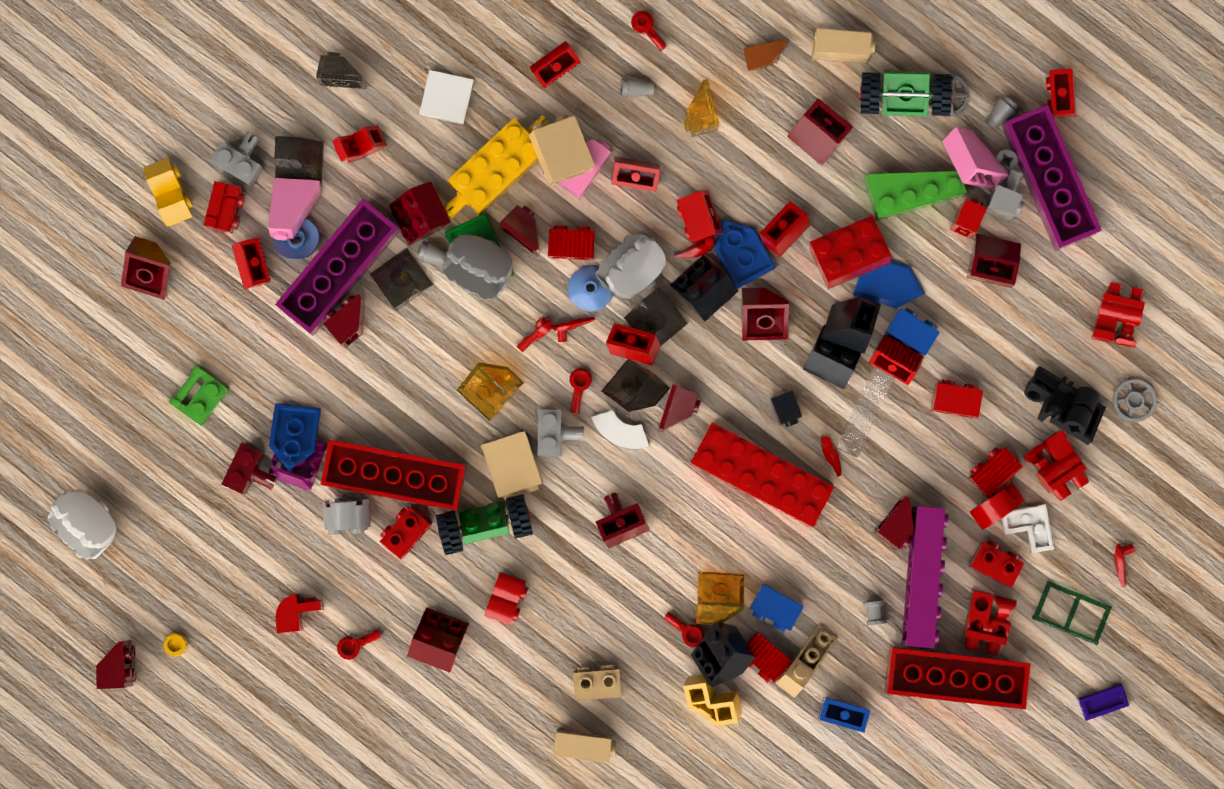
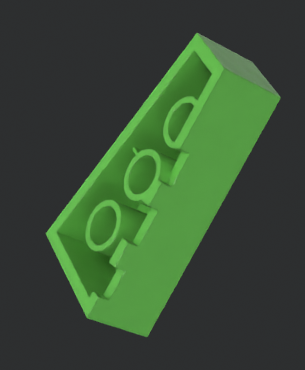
M957 171L866 174L864 177L876 221L957 199L967 193Z

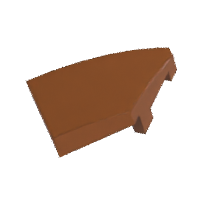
M788 39L744 48L748 71L769 67L773 63L777 64L778 57L789 43Z

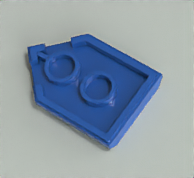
M723 219L721 225L723 234L718 235L714 251L737 289L776 268L753 227Z
M891 259V263L859 276L853 296L897 309L924 295L925 292L910 265Z
M275 403L269 447L288 470H291L315 452L321 408Z

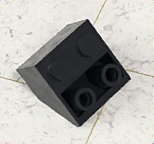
M704 255L670 284L684 302L704 321L708 320L738 292V289L729 277Z
M861 297L833 304L821 339L865 354L881 304Z
M824 324L803 370L844 389L855 370L861 352L821 339L825 328Z
M717 621L691 653V657L711 687L743 674L755 658V655L736 626Z

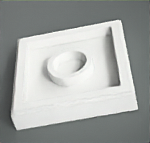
M429 70L419 115L464 125L474 80Z

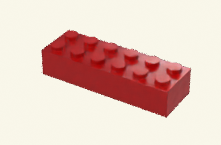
M711 423L690 465L810 528H813L834 489V486L714 423Z
M329 440L320 485L458 511L467 466Z
M889 647L884 693L1026 710L1031 663Z

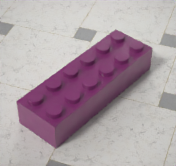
M1048 104L1006 121L1002 128L1012 151L1018 157V166L1021 173L1024 174V180L1054 250H1060L1101 232L1102 229Z
M362 199L275 305L314 336L326 321L325 317L339 306L400 232L399 228Z
M912 507L914 532L910 535L913 537V540L909 544L901 645L934 648V645L939 642V630H936V620L941 618V607L938 606V597H942L943 583L939 582L940 574H944L945 560H941L942 551H946L947 537H943L944 528L948 527L949 515L945 514V509Z

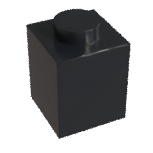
M793 391L770 399L779 426L785 424L787 428L799 423L798 418H801L802 414Z

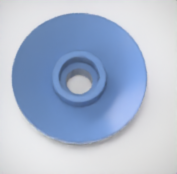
M305 219L293 239L277 240L273 237V242L277 252L283 257L290 260H301L309 257L316 250L319 244V233L316 226L308 219ZM294 240H301L299 244H293Z
M586 266L580 268L569 280V298L581 310L588 312L598 311L604 308L612 298L613 293L608 292L605 287L601 286L596 276L598 267ZM588 284H593L595 286V290L593 292H588L586 290V286Z

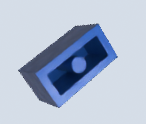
M900 308L885 334L920 355L926 356L940 333L936 330L937 326L928 320L923 322L916 318L918 314L909 308L905 310Z
M764 584L761 585L749 609L753 610L752 615L762 621L765 618L773 621L772 626L782 632L785 629L792 630L804 606Z
M823 697L817 719L864 733L871 710Z

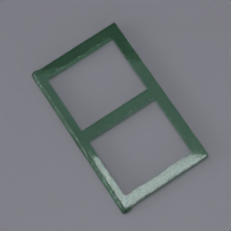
M1047 581L1032 619L1098 645L1112 607ZM1050 587L1075 597L1064 627L1039 617ZM1080 599L1105 609L1094 639L1069 629Z

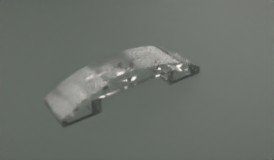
M875 366L873 367L840 438L837 449L858 458L894 377Z

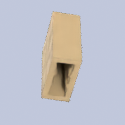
M817 28L813 37L812 60L866 64L868 59L872 58V54H874L875 40H871L872 33Z
M567 115L556 118L554 120L555 123L549 125L546 122L533 127L534 130L529 135L549 186L591 172L595 167L575 116L568 118Z
M525 431L481 445L498 498L503 497L504 501H506V498L517 496V492L525 490L526 494L539 490L538 485H542V481Z
M557 730L553 756L609 763V757L614 758L616 742H611L612 736Z

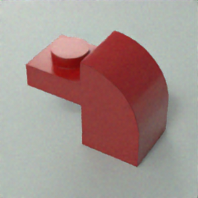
M378 125L364 127L352 135L337 137L332 141L341 162L347 161L348 163L365 158L387 146Z
M1010 482L969 512L979 527L984 530L1011 513L1025 500L1014 484Z
M299 594L286 597L276 610L277 633L302 631L301 612L324 610L323 601H317V597L303 598V603H300Z

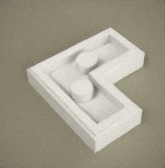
M1046 504L1015 509L1001 519L1004 535L1027 531L1031 553L1054 549Z

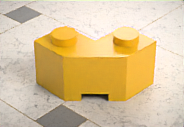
M168 157L143 167L146 180L155 197L158 211L166 227L191 218L190 208L193 207L189 195H185L179 181V178L182 176L177 164L172 165Z
M703 674L688 676L683 688L689 709L695 713H700L715 726L739 722L742 709L738 691L715 695L714 687L709 686Z

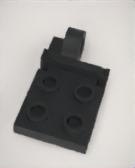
M1038 366L1024 391V395L1029 400L1044 402L1037 419L1043 422L1051 416L1049 422L1089 445L1093 442L1106 406L1098 402V392L1090 387L1076 389L1073 387L1074 382L1072 380L1067 384V377L1064 376L1060 379L1041 366Z

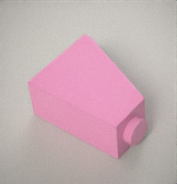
M956 127L942 141L962 183L993 189L1009 176L1006 169L973 130Z
M593 139L586 142L595 165L593 170L558 183V185L578 199H581L611 156V151L608 150L610 146L600 139L597 142Z
M274 178L268 226L270 237H274L277 240L293 239L321 195L320 181Z

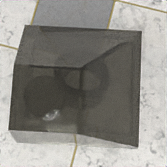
M327 52V55L320 56L316 78L321 86L366 89L363 77L344 57L340 56V53Z
M275 136V178L320 181L322 187L324 142L301 137Z
M408 248L370 273L396 311L433 286Z
M660 287L655 289L624 317V320L631 328L656 334L660 346L665 344L688 324Z
M627 359L601 392L626 411L631 412L656 406L670 388L639 362Z

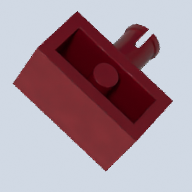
M241 443L221 485L246 495L253 481L272 490L274 484L267 482L266 479L276 483L277 476L259 469L265 453Z
M611 493L614 503H612L609 495L604 497L611 515L595 521L603 542L608 549L650 531L638 503L623 509L617 493Z

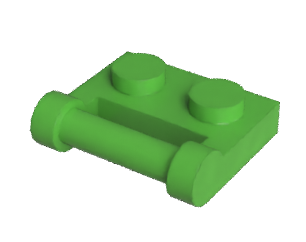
M195 365L191 370L193 372L175 397L172 396L168 402L200 426H203L229 389ZM201 377L205 382L189 404L185 406L181 402Z

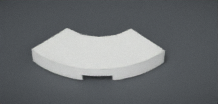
M613 410L591 417L600 434L613 444L629 449L649 447L642 425L633 426L623 423L617 418Z

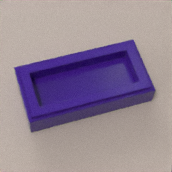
M1122 684L1077 699L1085 721L1130 706Z

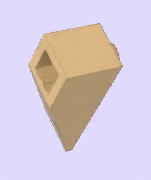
M819 624L776 684L795 697L806 686L837 640V637Z

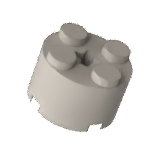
M361 497L338 498L330 504L329 500L322 501L324 529L328 530V535L342 534L345 530H351L352 534L364 533L367 527H370L369 498H364L362 502Z

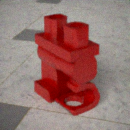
M1110 282L1106 293L1102 296L1091 339L1112 343L1118 321L1124 325L1121 333L1115 338L1114 344L1135 348L1137 342L1133 338L1135 327L1141 324L1145 302H1143L1144 289L1131 287L1129 298L1120 296L1122 285Z
M1063 430L1056 432L1023 455V459L1039 469L1036 476L1045 486L1048 493L1053 492L1060 501L1072 494L1065 484L1069 480H1072L1077 489L1089 483L1084 472L1087 468L1073 450ZM1043 449L1046 450L1053 460L1052 463H1048L1046 457H1042Z
M971 590L963 635L966 636L965 649L978 652L980 640L988 641L986 654L999 657L1002 646L1007 644L1011 622L1007 618L1016 607L1017 600ZM994 600L996 601L998 610H996L995 617H990L992 603Z

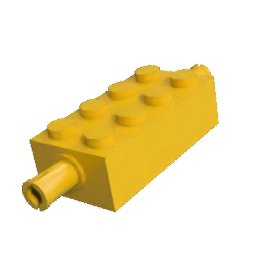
M543 115L528 129H524L513 118L447 180L457 194L444 206L451 219L466 205L470 206L479 216L482 215L539 162L529 135L534 130V126L546 121Z

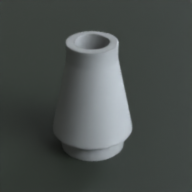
M630 76L621 78L620 95L625 96L626 99L653 95L654 82Z
M1004 95L1002 99H998L986 122L996 130L1001 124L1016 114L1015 110L1018 106Z
M422 241L417 258L422 260L423 263L443 265L444 258L447 257V251L430 241L428 243Z

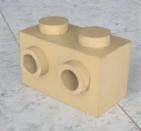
M614 665L600 666L601 670L592 671L591 667L577 668L578 672H573L575 701L622 697L619 669H615Z

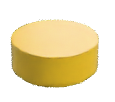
M180 633L169 634L163 643L165 652L171 656L182 655L188 645L186 638Z

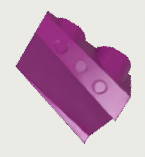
M317 440L315 452L291 470H288L280 459L273 455L269 474L277 476L279 481L302 488L304 491L311 490L328 444Z

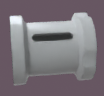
M884 600L864 602L868 614L867 625L887 623L883 613Z

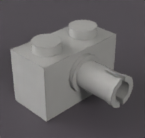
M247 132L238 149H233L221 142L211 157L210 162L252 188L263 171V167L251 160L250 157L260 138Z
M1010 170L1005 186L996 185L991 190L985 205L987 208L986 214L1009 222L1013 217L1016 218L1021 213L1024 202L1021 201L1023 195L1017 193L1024 174Z
M538 410V457H561V443H563V440L584 441V434H574L584 433V426L566 427L561 424V410Z

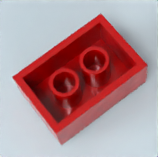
M873 215L810 241L809 248L827 289H831L891 263L892 256Z

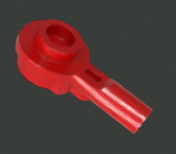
M638 11L631 19L633 30L643 35L647 34L660 51L664 50L667 45L653 29L654 21L652 15L646 11Z
M542 316L534 324L536 329L529 336H526L517 345V348L524 352L534 341L537 342L540 338H543L554 327L553 318L551 316Z
M584 368L575 369L569 377V382L574 388L570 408L571 413L579 414L583 390L587 389L592 383L590 372Z
M670 612L663 618L682 632L683 642L689 647H697L705 636L704 630L700 626L686 625Z
M378 629L358 639L345 637L337 644V652L343 659H354L359 654L361 647L381 638Z

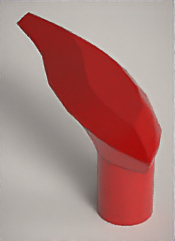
M706 238L704 242L691 245L686 250L674 254L675 258L682 259L699 257L711 251L716 242L712 238Z
M595 317L579 318L556 324L552 329L557 331L558 342H567L566 330H574L579 326L586 325L594 321Z
M821 436L822 452L835 470L837 477L841 476V463L838 452L830 437Z
M1117 544L1114 553L1116 572L1123 588L1126 587L1125 555L1134 553L1135 550L1132 544L1123 547Z

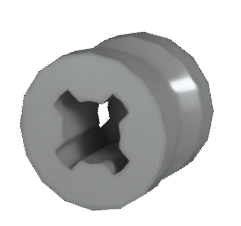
M1002 150L995 156L1008 174L1018 164V157L1012 150Z

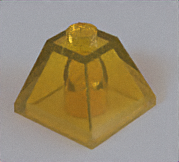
M708 79L703 80L686 111V118L683 119L685 131H690L691 137L718 131L719 119Z
M479 362L458 387L457 391L484 417L491 421L517 393L524 382L508 367Z
M698 572L696 624L713 625L716 621L724 623L744 611V574Z

